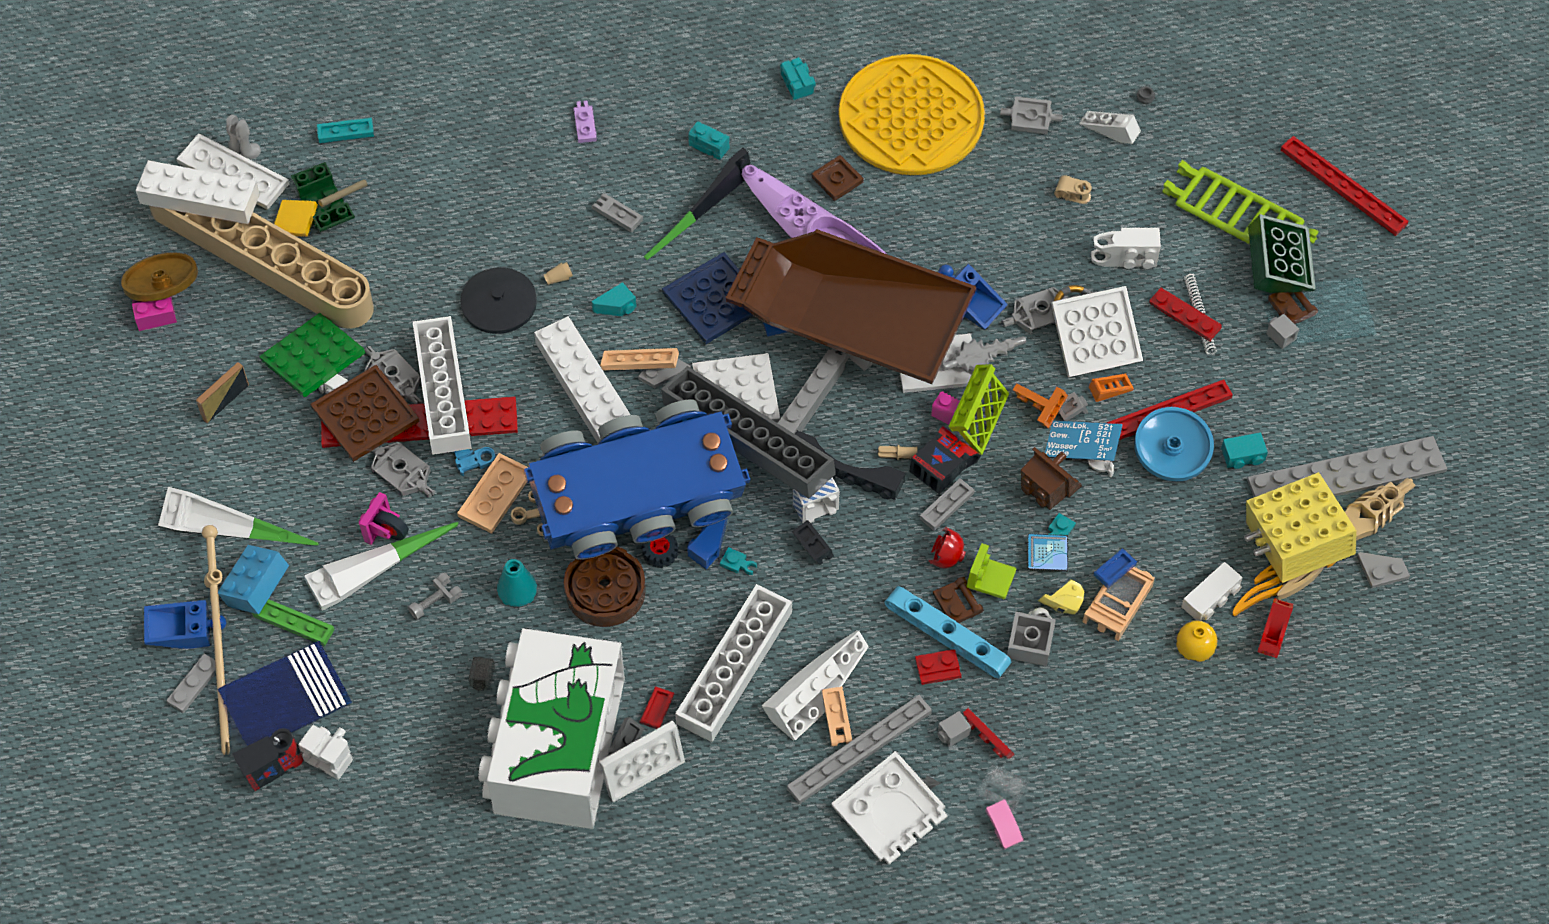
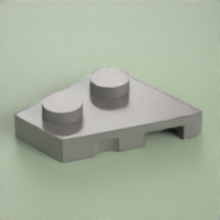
M678 359L676 368L644 369L638 378L642 382L656 388L665 381L672 380L687 366L690 368L691 366Z
M1362 552L1357 554L1371 589L1406 580L1410 577L1403 559Z

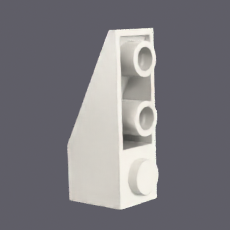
M1087 111L1079 123L1120 143L1133 144L1140 133V128L1134 115Z

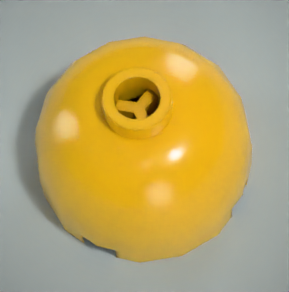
M1203 621L1186 623L1180 629L1176 638V646L1179 653L1189 660H1197L1199 662L1207 660L1214 654L1217 647V634L1215 630Z

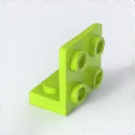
M981 543L969 573L967 588L1006 599L1016 573V568L990 560L991 555L987 554L989 545Z

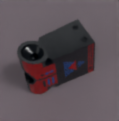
M942 426L936 437L931 439L911 458L909 472L940 494L963 470L977 463L981 455Z
M280 728L271 737L266 736L232 754L254 792L286 774L288 769L297 768L304 760L303 752H301L299 745L296 743V739L286 728Z

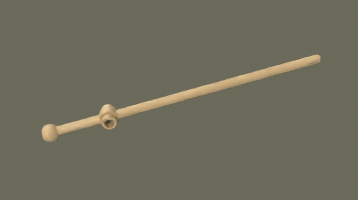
M207 525L202 529V536L206 539L209 571L204 577V584L210 588L222 754L225 755L226 745L228 755L230 753L218 595V585L222 581V573L216 568L214 539L217 537L218 530L213 525Z

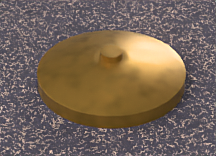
M162 253L145 258L130 267L123 275L121 285L126 296L133 300H161L174 296L188 288L197 278L198 268L195 260L187 254Z

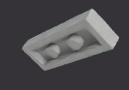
M959 478L920 515V520L935 531L974 494L975 490Z
M203 654L166 700L167 704L184 713L215 675V660Z

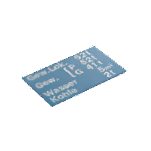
M1053 421L1045 453L1048 457H1056L1060 452H1064L1067 456L1066 458L1114 461L1123 424Z

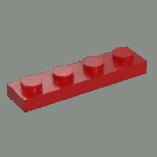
M1160 288L1149 300V303L1159 311L1209 342L1222 329L1220 323L1163 288Z

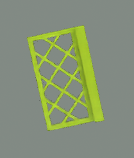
M992 364L975 366L948 426L952 432L958 431L970 447L980 453V455L983 454L1009 395L1006 388L993 374L995 368ZM997 390H999V392L1001 393L999 401ZM989 391L992 393V402H990ZM990 405H993V411H994V412H993V415H992V416H991V407H990ZM984 406H985V415H986L985 418H983V411H982V407H984ZM984 420H986L987 425L986 431L984 430ZM975 422H978L979 433H976ZM977 436H979L980 439L979 446L977 444Z

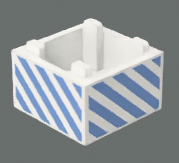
M833 477L810 499L793 489V506L802 523L807 520L812 523L815 518L828 513L833 515L836 514V510H839L840 491Z

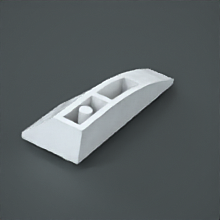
M860 631L853 632L809 663L762 705L771 722L792 740H796L824 714L822 689L843 686L869 647Z

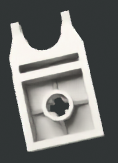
M1121 228V231L1098 234L1094 237V248L1096 249L1091 252V262L1099 266L1124 267L1126 269L1134 267L1151 269L1157 267L1161 248L1159 228ZM1105 239L1108 245H1099L1097 241ZM1100 253L1105 254L1106 257L1103 260H1097L1095 255Z

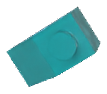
M623 282L591 301L592 311L596 314L623 316L624 314L632 313L635 307H637L636 297Z

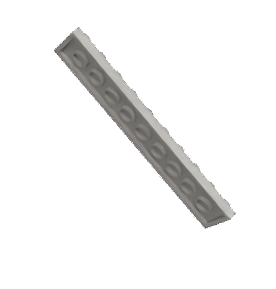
M1434 436L1249 476L1247 481L1253 497H1257L1319 472L1333 495L1340 496L1376 488L1381 485L1385 486L1389 482L1393 484L1402 482L1406 478L1416 479L1447 471V467Z

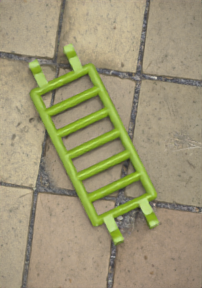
M1181 160L1178 164L1179 169L1177 173L1192 179L1184 191L1176 187L1169 180L1163 185L1162 193L1176 198V206L1250 244L1248 227L1244 232L1233 227L1252 201L1262 205L1253 220L1259 214L1265 215L1270 209L1279 214L1277 219L1284 220L1287 218L1296 224H1304V219L1205 167H1201L1198 171L1190 167L1184 160ZM1204 175L1213 180L1195 206L1185 202ZM1220 184L1230 188L1211 215L1201 211ZM1237 192L1246 198L1226 224L1217 218ZM1309 229L1310 243L1314 244L1319 231Z

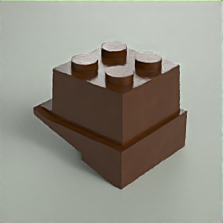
M1034 447L1032 449L1034 456L1021 469V489L1028 496L1030 494L1033 495L1038 505L1042 508L1046 506L1051 510L1066 496L1070 498L1082 487V484L1059 466L1067 457L1064 452H1060L1052 460L1046 453H1041Z

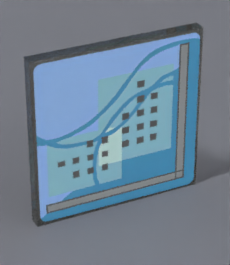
M1028 534V570L1068 572V535Z

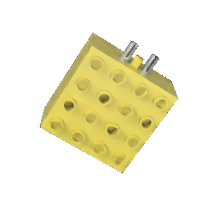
M1319 472L1246 500V523L1252 533L1244 535V538L1247 542L1256 539V545L1260 546V548L1253 550L1254 555L1265 554L1282 583L1356 554L1357 531Z

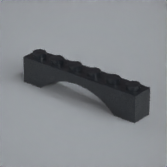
M798 430L796 431L795 435L830 456L819 445L815 437ZM834 459L835 475L833 478H840L848 485H858L866 492L873 491L887 500H896L905 482V472L889 466L860 468Z

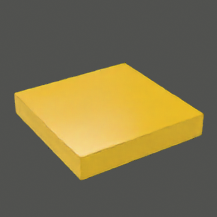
M282 200L274 224L294 236L308 237L318 204L315 201Z

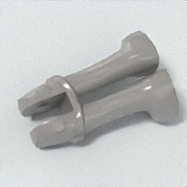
M230 115L226 121V131L230 135L228 148L238 154L241 153L242 156L249 160L257 158L261 153V149L257 143L249 144L250 129L244 119L239 121L237 116Z

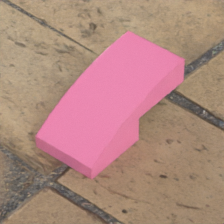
M1006 800L986 808V813L1004 849L1023 841L1018 825Z

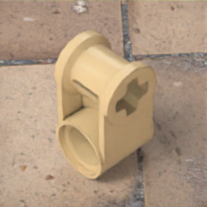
M1061 176L1054 194L1057 198L1062 197L1065 200L1085 204L1091 199L1090 192L1092 186L1088 181Z

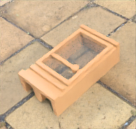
M1133 567L1108 589L1103 585L1085 612L1083 623L1087 624L1088 620L1091 619L1098 623L1097 629L1100 632L1104 633L1106 628L1116 633L1115 640L1119 641L1153 587L1155 578L1147 571H1141Z

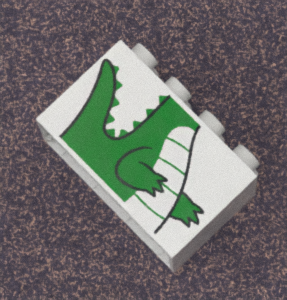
M522 628L519 643L510 642L507 648L506 667H510L509 680H500L497 704L502 705L500 718L492 717L488 731V742L493 743L491 757L483 756L480 764L479 781L484 782L483 798L491 799L493 812L497 815L593 829L604 780L599 761L609 756L608 751L611 747L625 680L621 643Z

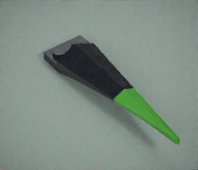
M744 147L729 158L716 179L684 218L644 256L646 260L650 259L745 181L742 176V169L745 166L751 165L749 153Z

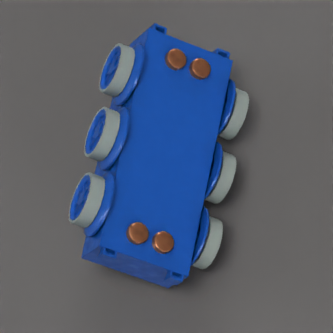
M682 400L662 407L656 412L655 415L659 425L654 430L643 427L639 416L627 415L612 419L601 425L598 429L601 441L595 446L585 443L582 432L577 430L562 432L544 440L540 444L543 457L539 461L529 463V467L524 469V475L527 483L530 482L543 524L541 527L544 539L548 540L550 550L569 546L572 547L576 559H589L615 549L618 545L616 535L631 532L634 543H646L663 538L674 532L676 528L673 520L689 516L692 527H703L718 523L731 516L733 511L730 500L742 497L746 483L750 482L747 468L743 470L740 468L727 429H730L732 426L729 414L723 415L721 411L707 415V413L699 411L696 400Z

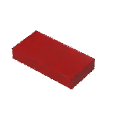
M655 686L641 717L640 724L654 729L660 728L674 698V692Z

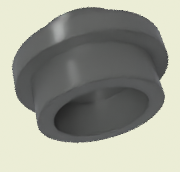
M1144 86L1137 92V99L1141 103H1151L1155 98V93L1151 87Z

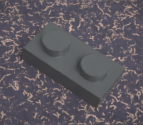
M630 717L624 718L608 753L612 755L639 740L644 727Z

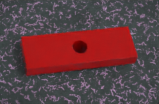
M969 708L963 712L971 729L973 730L976 727L981 732L978 736L987 744L991 742L995 746L993 750L1001 758L1005 756L1010 759L1015 755Z

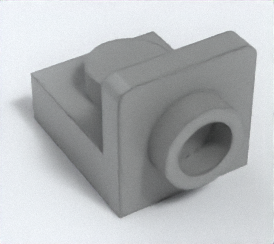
M1073 392L1066 398L1059 413L1065 421H1069L1082 411L1087 414L1086 406L1088 403L1082 395L1079 397Z

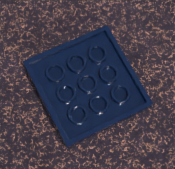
M725 252L662 288V293L705 344H708L753 316L744 308L726 302V296L740 270Z

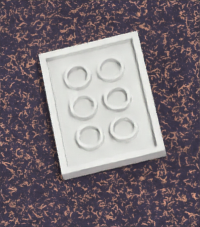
M971 334L955 335L943 363L957 357L955 351L961 350L963 341L969 343L972 340ZM940 367L933 384L900 373L903 393L965 387L973 371L969 369L966 372L962 367H954L943 371Z
M671 721L599 762L608 795L612 802H615L685 762L677 726Z

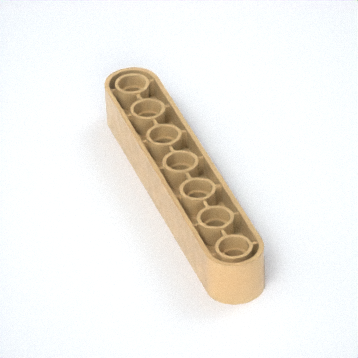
M149 206L151 214L157 222L316 314L321 313L339 327H360L373 314L374 305L369 283L365 276L254 212L249 223L244 224Z

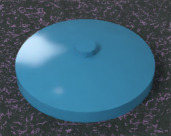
M1165 407L1151 412L1141 421L1135 435L1134 447L1138 460L1148 472L1168 481H1185L1196 477L1207 467L1213 454L1214 440L1210 428L1197 414L1179 407Z

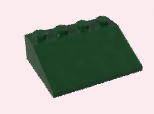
M1259 214L1248 226L1254 289L1269 293L1315 291L1309 227Z

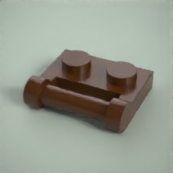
M1303 292L1274 293L1268 297V301L1279 316L1285 314L1294 324L1311 318L1318 313L1316 306L1309 302ZM1291 295H1295L1297 297V299L1306 309L1305 311L1302 312V310L1293 300Z
M960 577L955 582L933 591V595L943 613L958 623L984 611L981 604L977 603L970 589L967 588L968 582L965 577ZM960 588L971 607L970 610H966L955 590Z

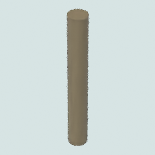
M363 179L319 200V206L324 207L366 187V180Z

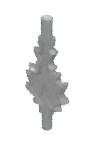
M1022 336L1013 340L1004 339L1002 342L995 339L992 344L986 343L985 346L982 339L978 342L972 339L969 343L963 341L961 350L955 351L957 357L942 363L941 368L945 371L954 367H962L966 372L969 369L974 371L976 365L994 362L993 358H996L997 354L1007 355V351L1025 344L1026 338Z

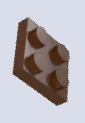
M841 155L814 171L811 177L834 201L864 182V178Z

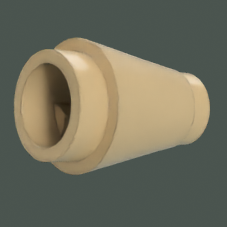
M561 262L544 274L548 285L569 280V277L573 276L567 262L564 264Z

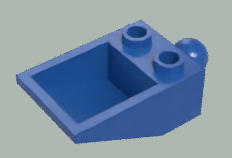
M969 264L961 268L955 275H953V268L949 265H943L939 268L938 273L976 286V292L964 317L985 330L1008 305Z
M206 600L144 606L145 645L182 649L210 646V628L212 627L213 629ZM220 615L221 630L227 624L225 617Z

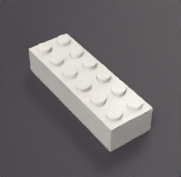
M149 160L136 188L140 204L244 224L249 223L260 195L255 180Z

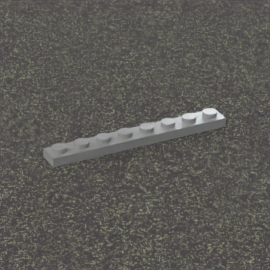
M918 695L788 784L787 790L801 804L930 715L932 709Z

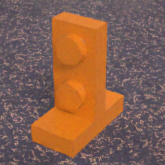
M1017 383L1013 389L1017 394V399L1024 403L1029 401L1033 403L1032 406L1042 411L1037 421L1046 428L1051 426L1068 397L1066 392L1059 387H1056L1049 400Z

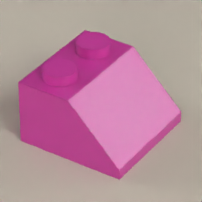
M172 296L156 301L132 300L134 317L139 331L177 323Z

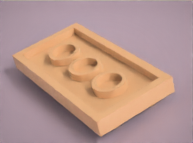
M499 453L458 511V517L492 534L526 485L524 469L528 467Z

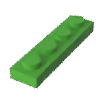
M269 599L259 614L252 613L255 618L323 646L327 644L334 632V626Z

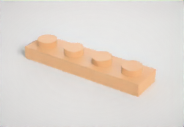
M677 348L604 351L600 366L602 370L676 368L679 352Z

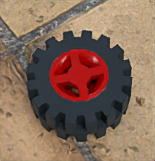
M669 534L663 538L642 543L644 560H647L649 565L653 564V567L660 566V568H663V565L667 567L670 566V563L673 564L678 556V544L674 535L670 536Z

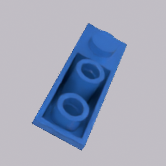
M728 518L718 523L704 526L700 535L696 539L693 538L687 546L688 557L705 569L720 554Z

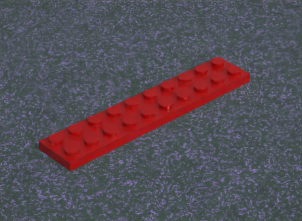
M516 397L464 400L470 436L518 433ZM425 403L409 405L419 417L420 422L386 443L430 440ZM321 421L322 448L341 446Z

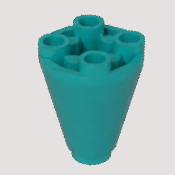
M511 559L502 570L497 584V593L505 605L520 607L534 600L537 593V583L532 574L519 560Z

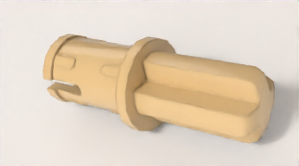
M897 445V447L879 446L878 457L911 459L917 453V447H900V445Z

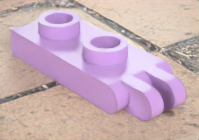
M588 100L584 101V107H581L580 101H577L574 114L578 143L597 141L592 106H588Z

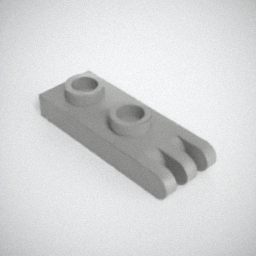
M605 193L600 196L601 199L598 198L596 203L591 206L593 210L631 233L643 221L642 215Z

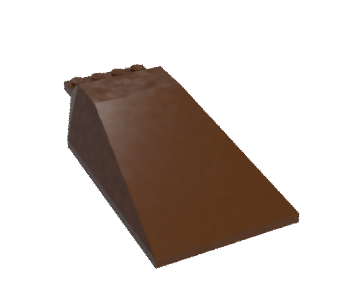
M816 229L814 232L776 243L756 237L726 296V302L744 308L765 324L933 384L976 292V286Z

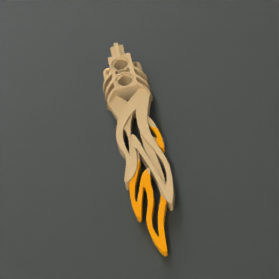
M1406 478L1397 486L1389 482L1385 486L1381 485L1375 490L1365 492L1346 507L1345 513L1357 531L1356 541L1377 533L1380 525L1382 529L1387 520L1390 523L1392 516L1404 508L1405 494L1415 487L1411 478ZM1336 562L1327 565V568L1331 567V566L1334 565ZM1272 565L1258 574L1254 584L1277 575ZM1324 567L1291 579L1279 587L1260 593L1248 600L1257 592L1279 584L1281 580L1277 576L1272 580L1255 586L1240 599L1232 615L1236 616L1252 605L1269 597L1277 595V599L1281 600L1297 593L1309 585L1321 573Z

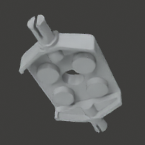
M1052 287L1016 299L1012 317L1001 320L1004 328L1017 324L1031 334L1034 329L1055 323L1051 302L1054 301L1059 290ZM1068 295L1064 296L1061 300L1069 298ZM1044 305L1047 309L1040 310L1037 306Z
M371 346L366 347L365 353L370 357V361L364 371L377 365L404 400L410 399L413 404H422V400L415 393L421 383V376L395 349L375 352ZM390 370L397 371L395 375L387 374Z
M396 442L372 450L375 453L371 466L372 472L379 474L399 490L402 496L422 491L429 498L435 494V491L427 486V480L431 471L430 466L401 443ZM399 463L405 464L403 469L395 468Z

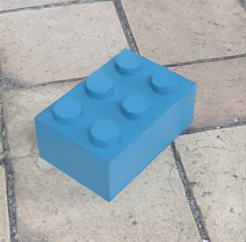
M247 545L219 589L218 595L231 608L259 614L289 565L278 551Z

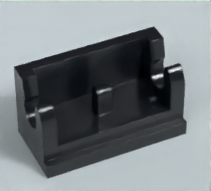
M808 520L792 531L809 555L819 565L823 563L822 560L825 557L828 559L834 557L831 548Z

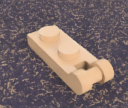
M843 687L822 689L831 746H838L839 743L848 744L852 741ZM843 729L844 734L837 735L836 730Z

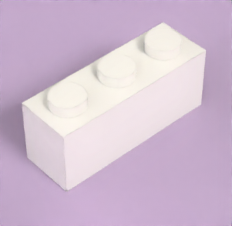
M1224 562L1183 599L1181 607L1197 621L1208 620L1213 615L1214 609L1217 606L1221 608L1227 602V597L1230 594L1235 595L1242 587L1240 584L1243 577Z

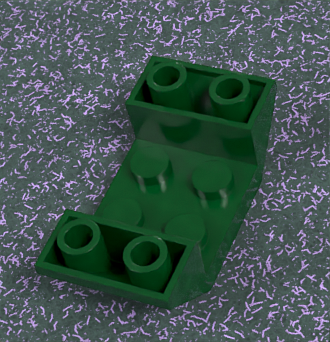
M326 162L291 175L300 200L315 201L318 204L312 221L316 230L322 232L355 218L348 203H345L342 198L324 207L319 206V200L338 192L334 184L333 175Z

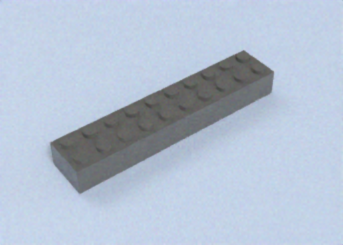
M689 366L661 389L665 406L677 401L692 399L696 400L699 411L705 412L707 415L721 411L723 415L729 414L732 426L730 429H727L734 450L808 499L835 475L833 458Z

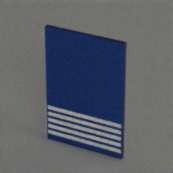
M320 641L218 688L224 705H226L246 746L266 736L271 737L280 728H286L291 733L352 703L346 688L341 683Z

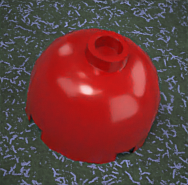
M945 527L942 530L945 532L944 535H938L931 552H935L934 558L929 560L930 564L940 568H950L956 565L958 561L962 562L966 551L963 550L964 541L962 537L954 530Z

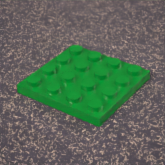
M318 313L259 357L267 367L305 398L364 355L365 350L325 316Z

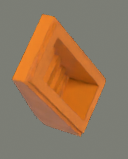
M1126 374L1092 379L1089 385V389L1096 402L1133 391L1134 389ZM1120 380H1122L1123 387L1119 383Z

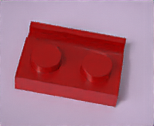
M955 649L915 656L921 685L962 677Z

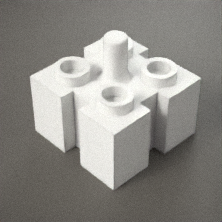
M312 725L298 744L301 752H303L304 761L339 780L353 761L348 742L342 738L346 731L338 728L331 737L329 736L331 733L326 728H318Z

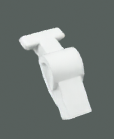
M1087 459L1089 466L1093 470L1098 472L1107 471L1109 477L1113 476L1114 465L1112 462Z

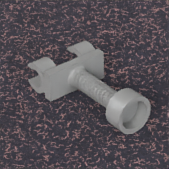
M442 573L437 579L433 580L434 587L438 591L423 600L422 603L417 604L414 602L408 606L410 614L416 620L424 615L423 611L443 596L452 604L463 595L461 593L462 590L458 586L452 588L450 592L445 589L444 586L450 582V577L446 573Z

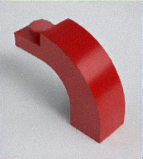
M1274 598L1259 644L1258 653L1274 658L1278 657L1294 604Z

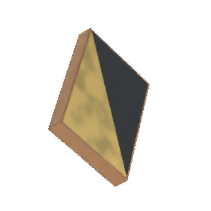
M239 362L196 399L202 420L206 423L210 422L249 386L244 367Z

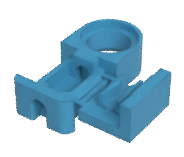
M489 447L474 451V454L473 450L470 451V449L453 451L456 456V466L461 476H464V472L476 467H480V469L488 467L495 459V452ZM489 453L492 455V458L489 461H483L481 455Z

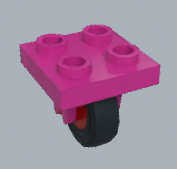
M381 492L378 493L376 498L371 500L367 512L363 513L359 519L364 542L370 545L373 544L377 536L386 539L403 540L409 530L405 522L399 518L400 515L390 510L387 496Z

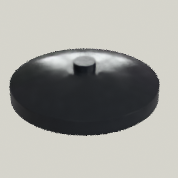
M496 267L486 269L474 275L464 286L460 302L464 317L473 327L486 333L503 334L519 329L530 320L536 309L537 297L534 285L524 274L514 269Z

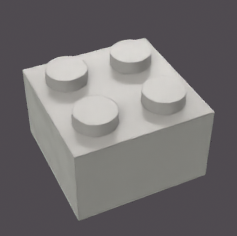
M1015 612L1007 652L1008 657L1013 660L1047 666L1056 619Z

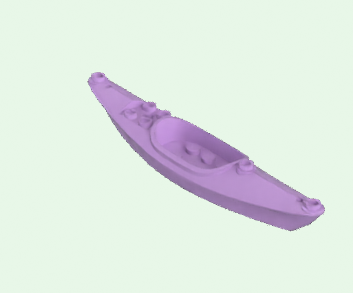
M753 165L745 166L742 169V176L752 192L790 238L814 232L818 229L885 253L879 246L855 228Z

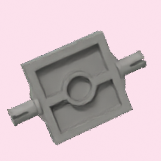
M1015 97L1012 109L1001 107L1000 115L1011 116V130L1048 134V127L1051 121L1062 122L1063 114H1052L1051 101Z

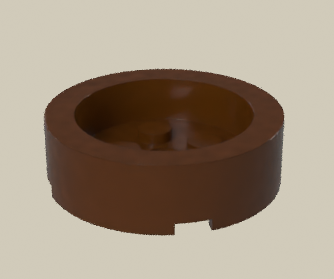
M616 547L612 551L597 557L575 559L568 565L564 576L567 604L577 618L593 626L611 627L628 621L639 611L645 599V575L637 558L627 553V550ZM607 579L610 581V584L604 587L599 582Z

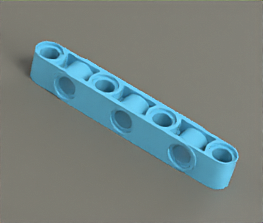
M897 586L884 602L888 609L951 650L955 649L957 654L994 678H1000L1011 664V659L1008 655L900 586ZM917 609L918 612H912L910 610ZM949 630L952 633L946 634L943 631ZM983 652L986 655L980 656L977 653Z

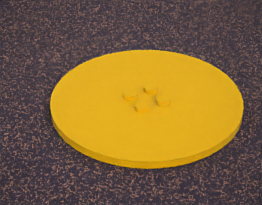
M905 54L890 56L867 65L848 82L839 103L841 132L851 149L869 164L884 171L902 175L931 174L957 164L976 146L984 126L985 111L983 100L970 78L955 66L940 59L924 55Z

